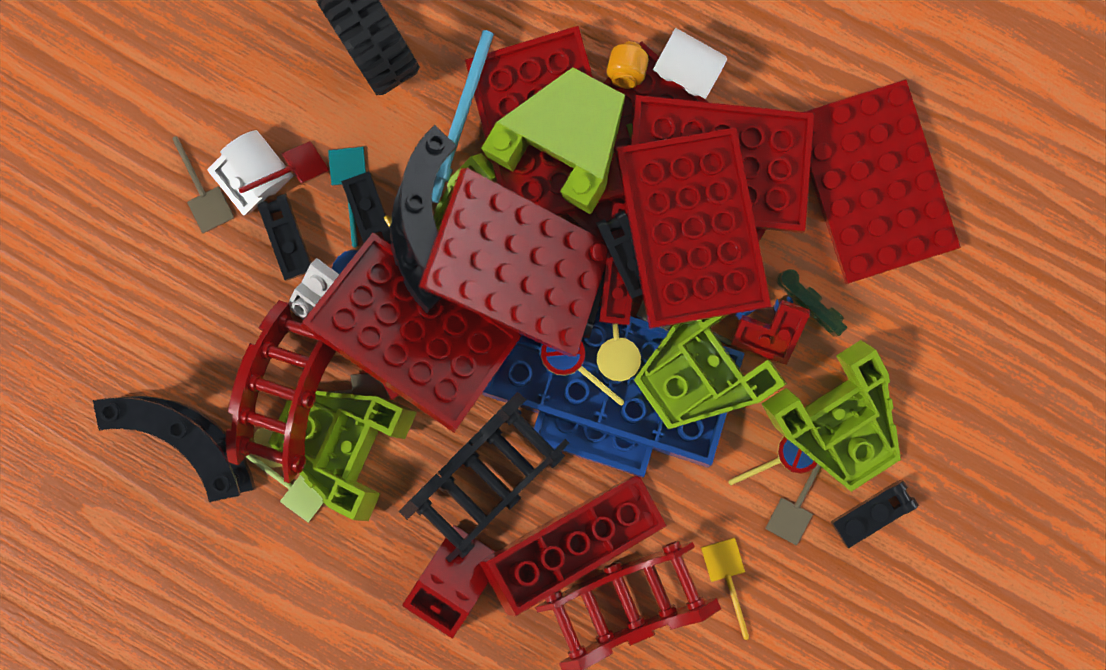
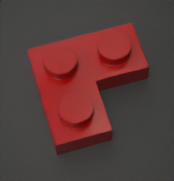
M781 300L771 325L742 314L732 337L731 345L787 365L810 316V310Z

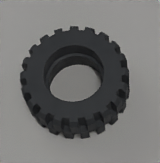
M316 0L376 95H385L417 74L420 67L414 55L379 0Z

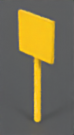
M731 538L701 547L711 582L726 578L743 638L748 640V631L731 576L745 572L736 539Z

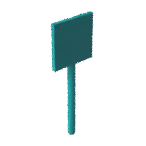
M364 147L328 150L332 186L342 185L341 181L366 173ZM348 202L352 247L356 248L358 246L356 221Z

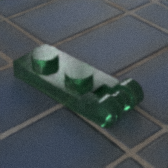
M785 270L777 276L776 281L779 287L801 307L809 309L810 316L833 337L840 336L845 331L847 326L842 323L844 317L832 307L828 310L820 302L822 297L813 288L808 287L806 289L800 284L799 274L795 270Z

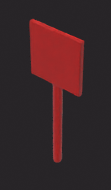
M311 141L282 153V156L289 165L288 167L239 188V192L245 193L292 171L299 182L303 184L329 172V169Z

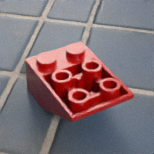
M453 525V528L463 538H465L468 535V533H466L456 525ZM445 538L402 604L404 608L452 639L489 582L479 561L496 551L476 538L472 541L475 547L463 559L458 555L451 562L446 557L456 547Z

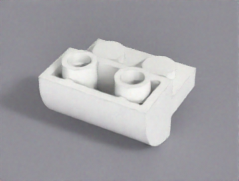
M675 28L653 70L658 72L659 76L664 80L674 81L683 86L691 95L701 96L706 99L728 58L724 54Z
M257 130L247 132L226 145L220 151L222 155L207 169L244 216L251 214L258 207V204L263 202L268 196L275 195L294 176L290 172L245 193L239 192V188L286 168V165Z
M316 258L310 264L301 284L294 289L288 302L290 310L304 320L339 274Z

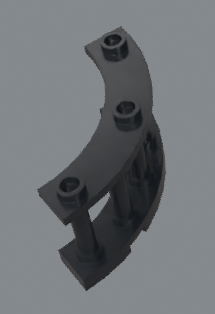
M435 125L423 136L409 158L402 183L393 204L390 220L391 249L395 264L399 267L407 290L426 313L443 299L419 287L438 234L433 217L432 192L440 167L457 147Z
M519 392L399 510L407 520L415 512L419 516L423 514L456 547L446 557L449 562L458 555L463 559L475 547L472 543L474 538L505 507L510 510L522 498L519 493L548 465L553 469L565 457L562 451L569 444L566 439L556 448H553L521 416L522 412L518 408L526 399ZM504 422L509 426L512 424L545 456L535 468L501 435L503 432L499 427ZM485 441L490 445L493 443L525 475L512 490L478 458L480 455L476 450ZM462 464L466 468L470 466L502 498L487 515L454 483L456 479L452 474ZM438 488L442 492L446 491L478 523L465 538L431 506L432 502L429 500V497Z
M150 396L92 400L99 431L108 429L136 430L158 437L177 449L195 468L205 487L209 502L240 496L242 492L256 489L252 473L245 458L239 465L228 462L226 432L216 422L196 409L177 401Z

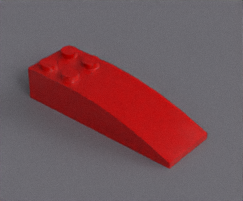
M634 475L529 532L479 561L506 614L517 616L666 527V524L641 477Z

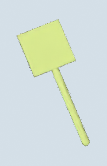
M252 454L246 456L247 459L289 489L280 502L309 523L324 503L322 501L323 498L304 482L305 479L301 475L293 484L284 482L282 476Z

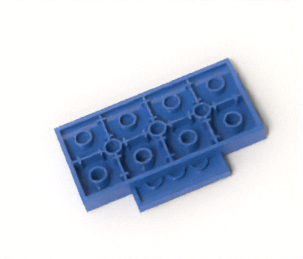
M601 306L598 308L590 338L582 337L581 340L585 348V360L582 366L624 401V405L621 406L578 370L566 376L550 372L542 362L541 348L543 344L524 335L520 337L482 392L483 396L505 403L519 392L526 399L520 408L539 413L534 429L553 448H556L566 439L569 444L562 452L642 478L645 476L652 450L707 468L712 466L727 412L671 429L666 427L634 379L662 343L669 330L666 331L660 327L649 329L647 321L630 316L629 326L618 324L619 337L630 340L639 349L641 355L640 367L633 377L622 382L606 378L598 368L596 362L597 353L601 345L607 340L614 338L611 323L599 322ZM724 346L740 369L745 353Z

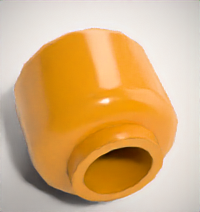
M632 41L615 46L610 53L607 65V75L612 80V83L623 89H631L641 84L645 78L649 62L648 54L638 43Z

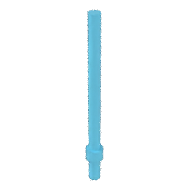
M487 30L482 31L448 134V138L455 145H458L494 36L492 32ZM456 149L447 157L437 173L432 192V202L439 203L445 182H448L452 173L450 167Z

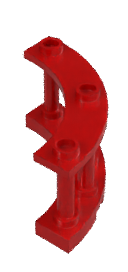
M279 300L258 327L262 332L255 345L251 343L248 345L236 375L228 407V413L233 414L231 429H226V452L228 462L239 465L250 454L282 464L284 482L290 483L305 467V435L310 409L315 403V393L320 380L336 351L304 330L300 322L292 319L289 303ZM288 332L318 340L310 357L279 348L278 345ZM272 358L304 368L296 389L263 379ZM259 391L292 401L287 423L255 412ZM254 425L285 435L283 452L256 443L254 441Z
M674 541L663 546L662 551L621 565L620 562L612 563L603 568L604 573L564 592L559 590L547 597L545 602L536 606L537 613L553 610L569 647V657L559 662L561 670H585L600 660L614 654L612 648L626 641L631 646L654 636L655 629L669 625L672 630L700 623L721 610L717 598L704 600L703 597H699L682 555L695 548L694 543L689 542L680 545L679 541ZM671 560L688 600L686 606L676 608L674 604L671 605L655 568L656 564ZM641 569L644 570L660 608L658 611L659 615L644 620L643 616H639L623 576ZM611 581L629 620L627 628L615 633L612 630H608L592 592L593 589ZM580 595L598 635L596 636L597 642L587 647L580 645L563 605Z

